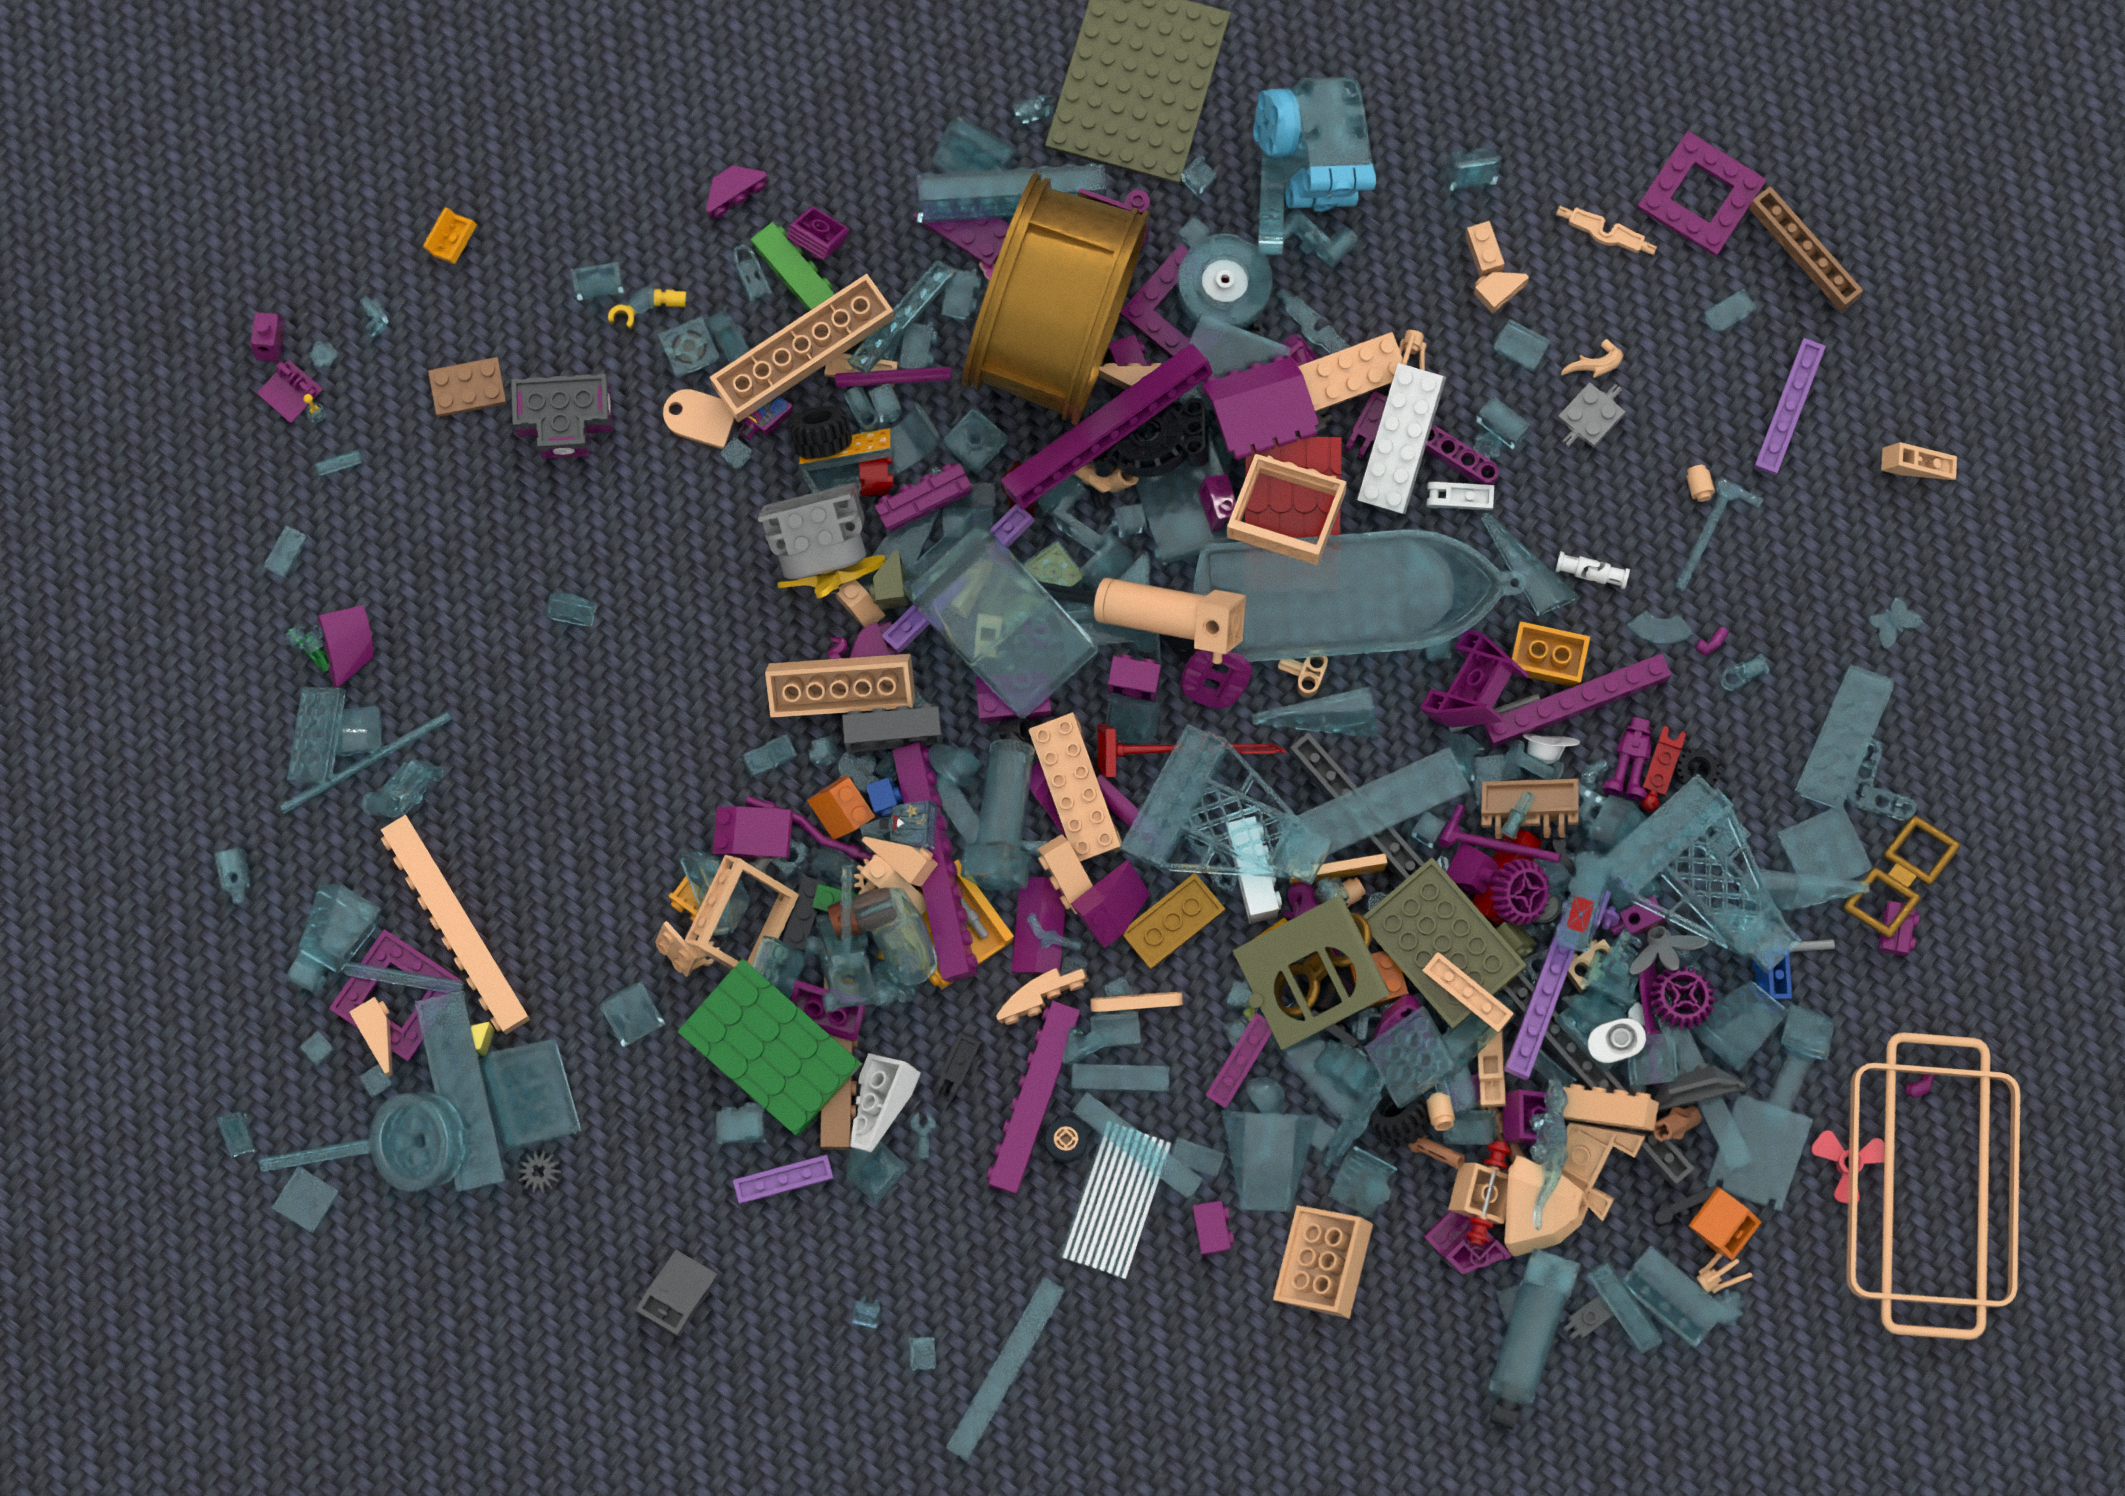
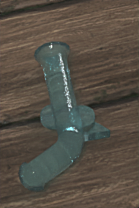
M1032 913L1027 916L1026 920L1029 922L1034 934L1042 940L1041 950L1053 943L1073 949L1076 953L1079 952L1082 943L1081 939L1073 940L1057 935V932L1052 929L1049 932L1044 931L1036 914Z

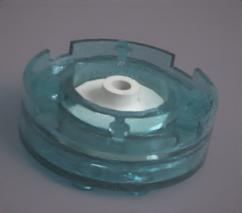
M1233 234L1211 235L1195 243L1188 250L1180 264L1177 278V295L1184 312L1199 326L1215 332L1238 331L1255 322L1265 310L1272 289V271L1266 256L1261 254L1258 246L1252 245L1240 239V236Z

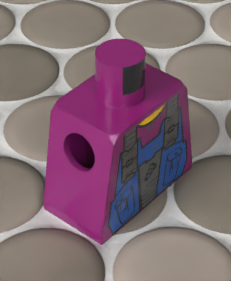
M777 396L744 418L743 421L745 423L738 432L748 440L751 439L756 431L767 437L794 413L793 405L781 396Z

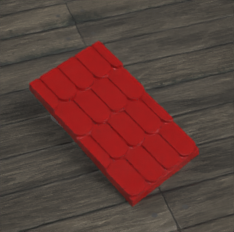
M1297 437V442L1278 447L1276 440L1273 439L1274 449L1257 453L1265 457L1269 455L1274 460L1281 462H1292L1297 467L1304 469H1314L1323 475L1336 476V479L1341 480L1342 437H1310L1303 440ZM1250 446L1252 455L1245 457V479L1256 454L1253 446ZM1259 473L1245 509V523L1317 545L1335 496ZM1340 509L1319 565L1244 543V591L1339 592Z

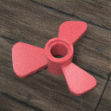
M1826 1130L1814 1142L1811 1151L1817 1157L1836 1162V1168L1842 1177L1836 1187L1834 1197L1838 1202L1848 1204L1849 1169L1845 1166L1844 1159L1849 1157V1150L1845 1151L1834 1133ZM1874 1138L1858 1152V1172L1863 1168L1864 1164L1884 1163L1885 1143L1883 1140ZM1857 1188V1203H1858V1201H1859V1199H1860V1195H1859V1191H1858V1188Z

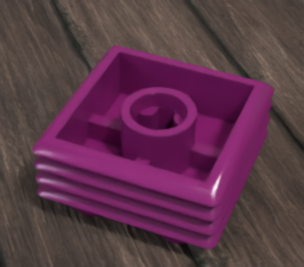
M812 206L790 224L786 237L792 240L794 245L810 251L813 257L826 259L845 242L850 230Z

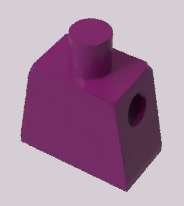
M1461 842L1446 874L1463 893L1483 895L1490 884L1495 885L1492 878L1498 877L1497 870L1499 866L1483 852L1467 843Z

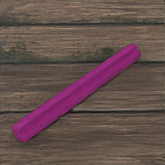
M950 367L836 373L835 385L837 387L949 381L952 378V372Z

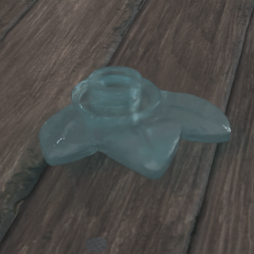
M845 752L838 763V769L841 774L839 778L847 774L854 780V785L858 791L868 793L866 785L879 781L876 776L872 775L876 767L875 756L865 755L856 759L853 753Z

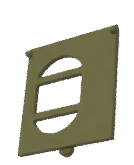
M1341 894L1232 950L1253 991V994L1249 997V1004L1254 1008H1261L1281 1050L1312 1036L1381 999H1387L1391 995ZM1326 947L1342 951L1352 961L1357 981L1351 997L1348 996L1326 951ZM1315 951L1319 953L1342 1000L1341 1004L1316 1017L1313 1016L1289 968L1290 964ZM1280 971L1283 972L1305 1016V1021L1296 1020L1288 1016L1280 1008L1275 996V983Z

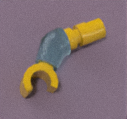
M655 286L640 288L627 302L628 306L616 305L610 310L608 315L609 324L615 323V317L623 313L629 317L626 324L631 330L635 322L634 315H640L649 308L661 306V303L668 307H686V292L666 289V292H662V289H655Z

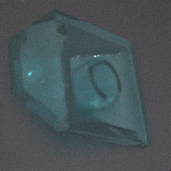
M879 1141L872 1152L854 1148L850 1149L846 1177L877 1205L906 1172L908 1167Z

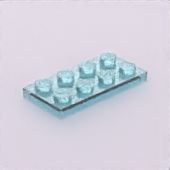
M302 687L287 780L291 782L331 783L346 694L345 689Z

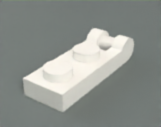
M1447 482L1427 483L1429 498L1427 499L1426 506L1428 508L1493 510L1494 485ZM1439 492H1446V498H1439Z

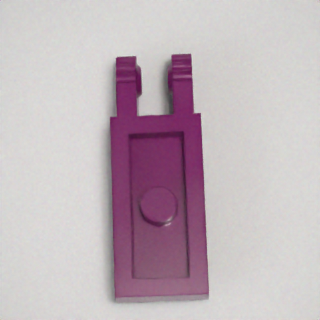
M1376 391L1372 393L1352 429V435L1345 446V450L1350 451L1354 447L1357 437H1360L1365 442L1360 447L1358 456L1360 458L1364 457L1370 444H1373L1388 397Z

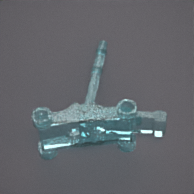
M850 865L842 866V900L840 901L842 905L841 939L838 940L829 914L816 915L815 918L816 927L819 929L821 938L808 936L805 937L804 941L807 956L818 955L830 992L823 993L825 1012H833L837 1008L866 1004L881 1006L887 1003L885 987H874L869 961L865 955V949L868 947L866 931L862 930V935L851 937V905L853 904L851 900V882L853 877ZM843 978H852L855 982L853 984H844L841 980Z

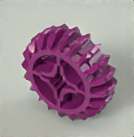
M1514 859L1510 863L1503 864V869L1497 870L1498 877L1492 878L1495 886L1490 887L1494 891V895L1490 899L1495 901L1492 907L1498 910L1497 915L1504 917V920L1518 925L1529 924L1531 920H1539L1538 914H1545L1543 907L1549 906V903L1546 901L1547 897L1552 896L1548 893V889L1552 885L1546 883L1549 876L1543 874L1545 869L1539 867L1536 862L1528 861L1527 859Z
M1684 965L1681 971L1679 968L1672 972L1669 969H1665L1664 975L1659 974L1656 978L1658 982H1654L1651 986L1655 991H1651L1650 997L1655 1000L1650 1005L1658 1007L1654 1015H1663L1660 1020L1661 1023H1664L1666 1019L1669 1020V1028H1672L1675 1023L1678 1030H1682L1684 1024L1688 1030L1693 1028V1024L1699 1027L1702 1024V1020H1708L1709 1016L1707 1013H1712L1714 1010L1711 1005L1716 1002V999L1711 996L1715 993V989H1708L1711 980L1704 982L1705 973H1701L1699 976L1696 975V968H1693L1691 972H1688L1687 965ZM1684 981L1689 983V985L1680 986L1679 984H1674L1673 982ZM1695 989L1700 995L1701 1006L1697 1004L1698 1001L1694 998L1693 992ZM1665 990L1668 991V995L1672 999V1005L1670 1007L1668 1006L1665 1000ZM1689 991V993L1686 996V999L1684 1001H1680L1679 1004H1676L1679 1000V997L1682 994L1685 995V993ZM1679 1009H1684L1687 1012H1692L1693 1014L1684 1015L1679 1014L1676 1011Z

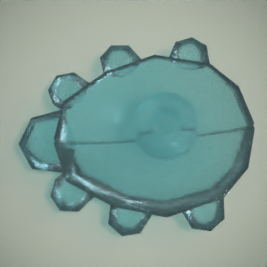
M1725 1290L1723 1296L1716 1294L1714 1303L1708 1304L1711 1315L1717 1323L1736 1326L1735 1320L1743 1316V1311L1740 1310V1307H1744L1745 1303L1740 1300L1741 1294L1739 1291H1733L1730 1294L1729 1290Z

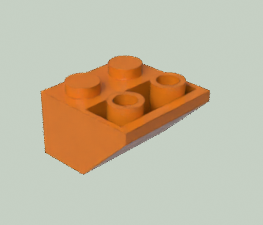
M1717 1187L1688 1226L1713 1251L1733 1261L1761 1224V1221L1748 1208Z

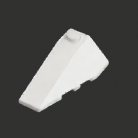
M868 1053L859 1075L861 1090L860 1096L856 1098L858 1113L853 1121L850 1145L852 1148L867 1152L873 1151L911 1097L921 1074L918 1070L905 1061Z

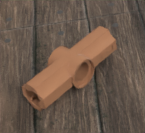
M1694 1105L1684 1108L1672 1107L1668 1116L1655 1122V1138L1661 1142L1671 1138L1682 1139L1687 1130L1700 1124L1702 1120L1699 1112L1700 1109Z

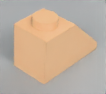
M1492 272L1489 276L1483 275L1477 280L1474 295L1494 314L1527 285L1529 277L1527 274Z
M856 579L842 584L839 587L840 591L835 593L836 599L863 627L874 622L878 623L885 617L876 603L874 604L870 594Z

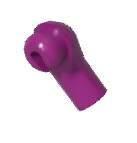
M1719 627L1709 643L1701 639L1695 647L1696 650L1701 652V655H1709L1722 645L1729 634L1728 630L1724 627Z

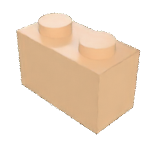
M1490 221L1468 227L1465 237L1479 277L1481 278L1483 275L1489 276L1492 272H1503L1504 261Z

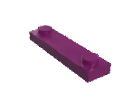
M1255 1013L1205 1096L1227 1108L1272 1034L1266 1018Z

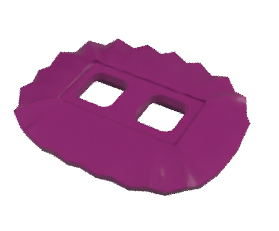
M1197 649L1186 663L1185 669L1182 672L1180 682L1184 694L1196 703L1206 707L1221 709L1231 706L1240 698L1249 683L1252 673L1250 661L1245 660L1242 654L1234 653L1230 650L1222 655L1221 663L1228 666L1229 669L1226 673H1221L1212 669L1214 665L1212 662L1213 652ZM1207 678L1220 682V685L1217 689L1205 686L1204 682Z

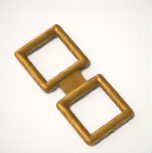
M1913 815L1883 854L1884 858L1895 864L1889 874L1876 867L1872 868L1843 906L1844 910L1885 937H1893L1921 900L1920 895L1911 890L1910 887L1916 879L1926 885H1932L1959 850L1960 843L1920 817ZM1915 827L1948 846L1947 850L1928 874L1895 854ZM1876 879L1909 899L1889 926L1856 907V904Z

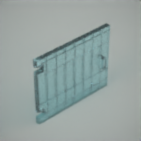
M1738 1094L1707 1186L1715 1187L1717 1180L1724 1182L1722 1186L1723 1191L1764 1206L1768 1205L1770 1198L1776 1200L1774 1209L1782 1211L1813 1119Z

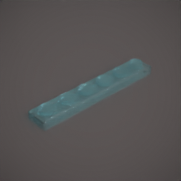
M936 260L893 309L895 319L871 334L848 359L850 366L867 375L956 275L954 268Z
M1088 1092L1072 1111L1188 1200L1202 1183L1203 1179Z

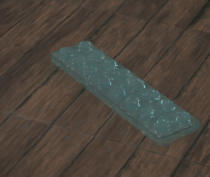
M1448 747L1275 825V829L1294 869L1302 868L1470 792L1471 789L1451 748Z

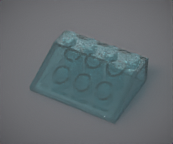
M556 1039L489 1052L480 1059L505 1152L531 1147L581 1132Z

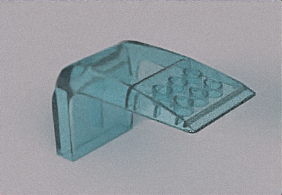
M975 509L904 573L903 588L914 606L1019 718L1027 717L1099 652V646L998 539L989 523Z

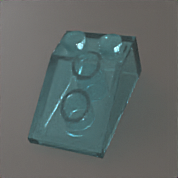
M1486 148L1476 149L1472 153L1464 154L1463 151L1451 153L1446 159L1450 190L1495 184L1500 169L1501 156L1496 151L1487 150Z

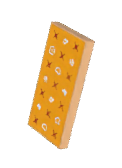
M1386 854L1291 869L1288 878L1291 887L1299 882L1309 884L1385 871L1387 865Z

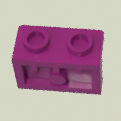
M1226 474L1205 477L1198 490L1211 532L1221 531L1225 521L1231 518L1236 505V500Z

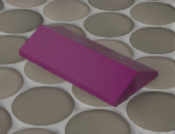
M1020 877L1012 973L1042 975L1055 968L1059 971L1061 969L1066 909L1060 900V897L1063 896L1060 889L1055 890L1049 878Z

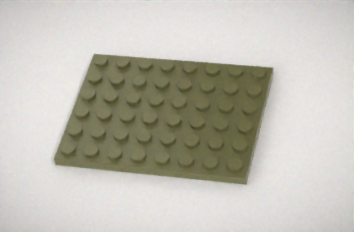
M1089 0L1045 148L1180 185L1228 25L1230 12L1188 0Z

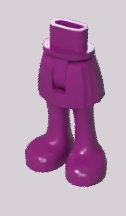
M1632 717L1631 724L1626 727V731L1616 749L1619 760L1614 777L1603 783L1602 790L1605 793L1615 797L1622 796L1629 761L1633 760L1624 798L1631 801L1646 799L1647 792L1640 787V777L1644 762L1650 759V721Z

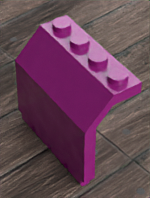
M1278 356L1271 359L1269 364L1255 363L1248 366L1249 370L1240 372V369H1235L1227 372L1226 377L1219 379L1217 376L1206 378L1199 387L1201 396H1207L1212 403L1227 452H1233L1235 460L1251 456L1250 446H1253L1256 454L1274 449L1273 439L1276 440L1278 447L1297 442L1295 432H1298L1300 440L1317 435L1315 426H1318L1319 422L1304 376L1292 357Z

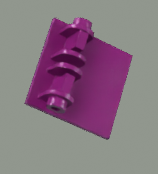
M288 359L285 363L282 361L276 366L278 371L257 394L287 421L292 423L309 405L304 402V395L310 394L314 400L323 389Z

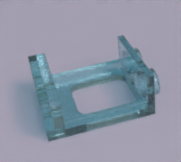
M1065 495L1053 512V526L1098 556H1101L1104 551L1107 553L1114 544L1113 525L1110 524L1103 535L1100 536L1072 517L1074 513V499Z

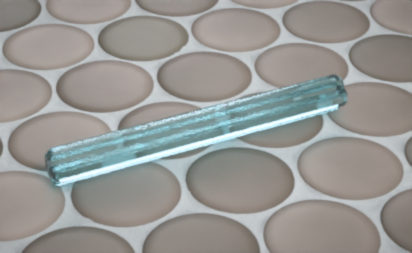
M347 962L345 966V974L347 976L461 995L464 988V983L457 980Z
M374 1137L259 1159V1167L264 1172L379 1150V1142Z

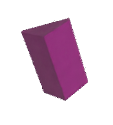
M796 980L791 1001L828 1034L856 1042L867 1009L866 1001Z

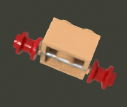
M1494 1141L1493 1144H1488L1487 1149L1491 1151L1490 1158L1485 1159L1483 1162L1486 1166L1478 1163H1463L1461 1168L1458 1169L1448 1210L1470 1217L1469 1222L1473 1224L1472 1231L1467 1232L1465 1235L1466 1238L1470 1239V1244L1483 1246L1484 1243H1489L1490 1238L1486 1236L1487 1229L1493 1228L1494 1224H1504L1508 1174L1500 1172L1499 1169L1507 1170L1508 1165L1504 1163L1505 1155H1510L1512 1150L1507 1148V1143Z

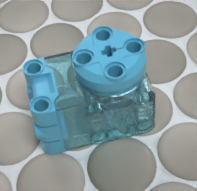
M1353 77L1303 78L1290 89L1260 91L1253 136L1261 149L1269 157L1280 158L1286 193L1285 199L1288 208L1311 207L1314 211H1326L1333 207L1356 206L1358 191L1374 190L1376 175L1373 169L1361 87L1356 79Z

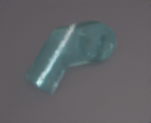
M1604 758L1584 768L1580 780L1585 790L1591 791L1595 789L1597 774L1609 769Z

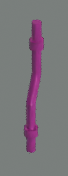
M747 796L745 805L750 807L783 809L776 806L774 802L768 800L764 802L751 796ZM793 812L792 822L802 827L820 845L847 854L848 858L857 860V858L863 861L866 858L869 862L872 860V855L874 854L861 850L860 846L854 844L850 846L824 836L804 816Z

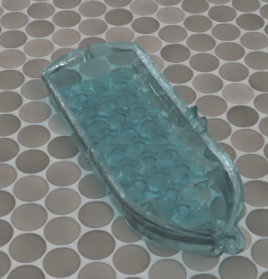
M1396 530L1330 535L1319 565L1244 542L1210 544L1205 546L1200 552L1195 574L1194 594L1206 596L1215 589L1246 595L1243 641L1234 647L1232 651L1242 654L1245 660L1254 662L1359 653L1369 654L1434 646L1448 641L1474 626L1494 607L1501 596L1522 593L1526 588L1527 581L1523 573L1519 571H1499L1481 553L1451 537L1428 531ZM1320 536L1295 539L1317 545ZM1513 578L1518 579L1519 583L1516 587H1512L1510 584Z

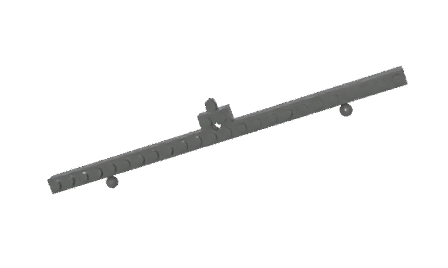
M1309 732L1290 747L1289 754L1378 854H1386L1387 865L1402 882L1425 864L1377 810L1383 809L1389 804L1390 798L1387 792L1376 790L1372 793L1369 801ZM1520 973L1507 984L1508 988L1500 992L1516 1011L1524 1017L1534 986ZM1553 1010L1543 1041L1585 1089L1592 1091V1087L1607 1089L1606 1093H1614V1090L1626 1091L1604 1065L1591 1055L1588 1047L1558 1013ZM1638 1079L1632 1080L1627 1086L1628 1096H1636V1092L1646 1094L1645 1083ZM1620 1127L1623 1131L1646 1135L1639 1150L1673 1188L1695 1169L1669 1139L1661 1142L1655 1138L1654 1131Z

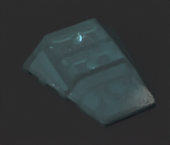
M1221 1110L1241 1209L1290 1212L1319 1115Z

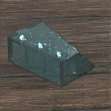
M1751 980L1711 1005L1714 1010L1712 1013H1707L1709 1016L1708 1020H1702V1024L1699 1027L1693 1024V1028L1703 1043L1739 1072L1789 1011Z

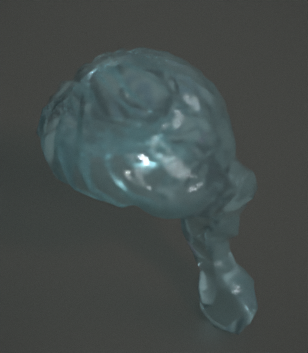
M1258 1077L1249 1080L1245 1090L1250 1096L1251 1101L1267 1118L1264 1140L1257 1151V1157L1264 1159L1269 1152L1272 1138L1275 1136L1278 1125L1282 1120L1281 1108L1284 1092L1278 1082L1269 1078Z

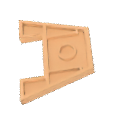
M1570 1122L1548 1166L1581 1189L1589 1202V1208L1603 1221L1615 1198L1596 1189L1594 1185L1613 1147L1635 1158L1646 1135Z

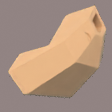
M1516 1156L1514 1164L1510 1166L1508 1171L1505 1245L1512 1256H1519L1560 1244L1583 1222L1589 1207V1202L1584 1192L1563 1175L1526 1158Z

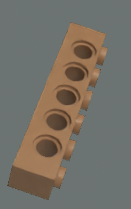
M1771 186L1752 200L1749 210L1841 313L1860 298L1863 289Z

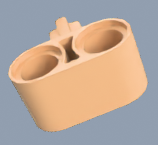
M1318 650L1309 653L1304 663L1282 656L1278 669L1298 676V693L1304 698H1311L1318 692L1327 668L1328 659L1325 653ZM1319 659L1322 661L1323 666L1314 668L1311 666L1310 661ZM1306 680L1312 681L1315 687L1311 690H1306L1302 687V682Z

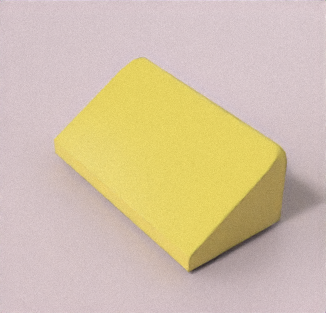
M490 1022L471 1027L475 1049L482 1056L487 1055L495 1031Z

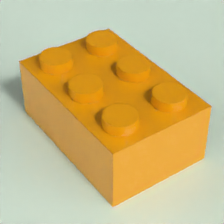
M1520 621L1511 659L1529 674L1528 678L1575 687L1581 683L1590 636Z

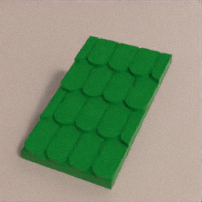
M743 958L677 1031L796 1136L801 1134L863 1064Z

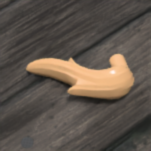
M1606 339L1601 344V347L1608 352L1606 356L1590 359L1580 355V361L1567 365L1562 370L1561 375L1574 371H1593V377H1598L1619 366L1623 354L1620 349Z

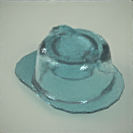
M939 743L930 747L928 752L932 767L939 774L962 787H968L972 783L973 776L982 767V763L976 759L973 752L965 747L953 749Z

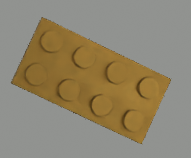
M1194 873L1134 920L1122 936L1151 971L1225 912L1226 909L1199 876Z

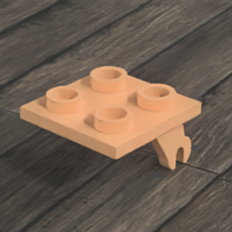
M667 921L663 923L655 943L660 953L668 956L678 972L688 977L693 970L703 965L710 966L713 964L714 959L710 958L707 960L705 958L707 955L685 943L684 939ZM711 941L708 944L713 946L714 942Z

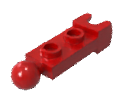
M1667 726L1662 728L1642 787L1649 791L1646 799L1641 800L1640 803L1646 812L1656 811L1660 803L1657 796L1665 797L1686 737L1685 732H1681L1678 739L1671 740L1668 737L1669 728Z

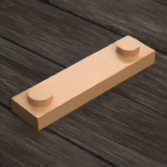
M1439 952L1435 954L1422 970L1498 1033L1514 1015L1511 1010Z

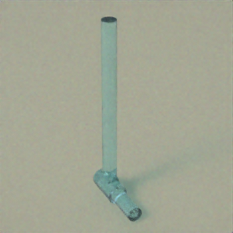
M1721 477L1716 487L1720 497L1675 586L1677 590L1684 591L1728 500L1739 497L1760 507L1763 498Z

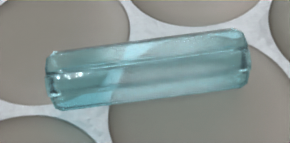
M354 450L316 463V469L319 475L328 474L362 462V457L359 450Z

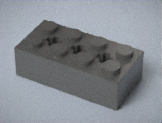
M922 704L916 709H910L909 706H899L894 711H886L885 708L872 709V713H862L860 710L849 711L848 715H842L844 743L847 752L856 753L898 749L917 742L925 746L943 745L939 707H934V704Z

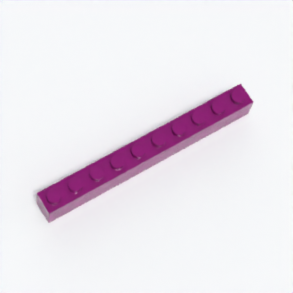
M1192 343L1180 350L1172 358L1162 363L1148 375L1142 377L1137 383L1124 390L1109 403L1104 404L1102 408L1086 417L1081 423L1065 432L1064 435L1047 445L1032 458L1026 460L1018 468L1009 472L1001 479L1006 493L1021 510L1025 509L1212 375L1213 371L1208 359Z
M917 742L892 751L905 809L909 810L911 805L912 808L918 807L915 810L916 814L920 812L928 813L924 814V818L923 814H919L914 817H907V820H911L908 823H918L916 822L917 819L919 821L923 819L922 822L927 823L924 825H908L909 828H914L909 829L913 847L919 849L921 847L926 848L933 854L932 859L938 863L922 885L941 977L942 980L952 983L977 975L976 967H978V961L971 949L973 939L966 926L968 916L965 908L962 907L961 898L963 893L960 885L957 884L955 876L958 874V871L951 857V852L953 851L952 844L946 835L948 825L941 812L943 802L940 794L937 793L935 785L938 783V780L930 762L933 760L932 753L927 746Z

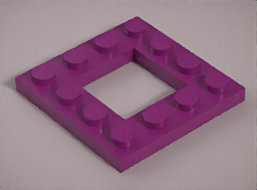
M1687 131L1637 208L1717 257L1767 179ZM1693 165L1733 188L1710 223L1671 200Z
M1180 244L1120 311V315L1171 357L1191 343L1206 357L1239 320L1241 313L1251 307L1252 302L1243 296L1232 305L1214 303L1218 307L1189 339L1154 310L1183 278L1205 296L1202 290L1201 279L1204 270L1208 267Z
M384 929L329 1009L358 1028L350 1011L366 1001L391 964L429 988L402 1028L389 1020L391 1051L407 1062H410L464 982Z

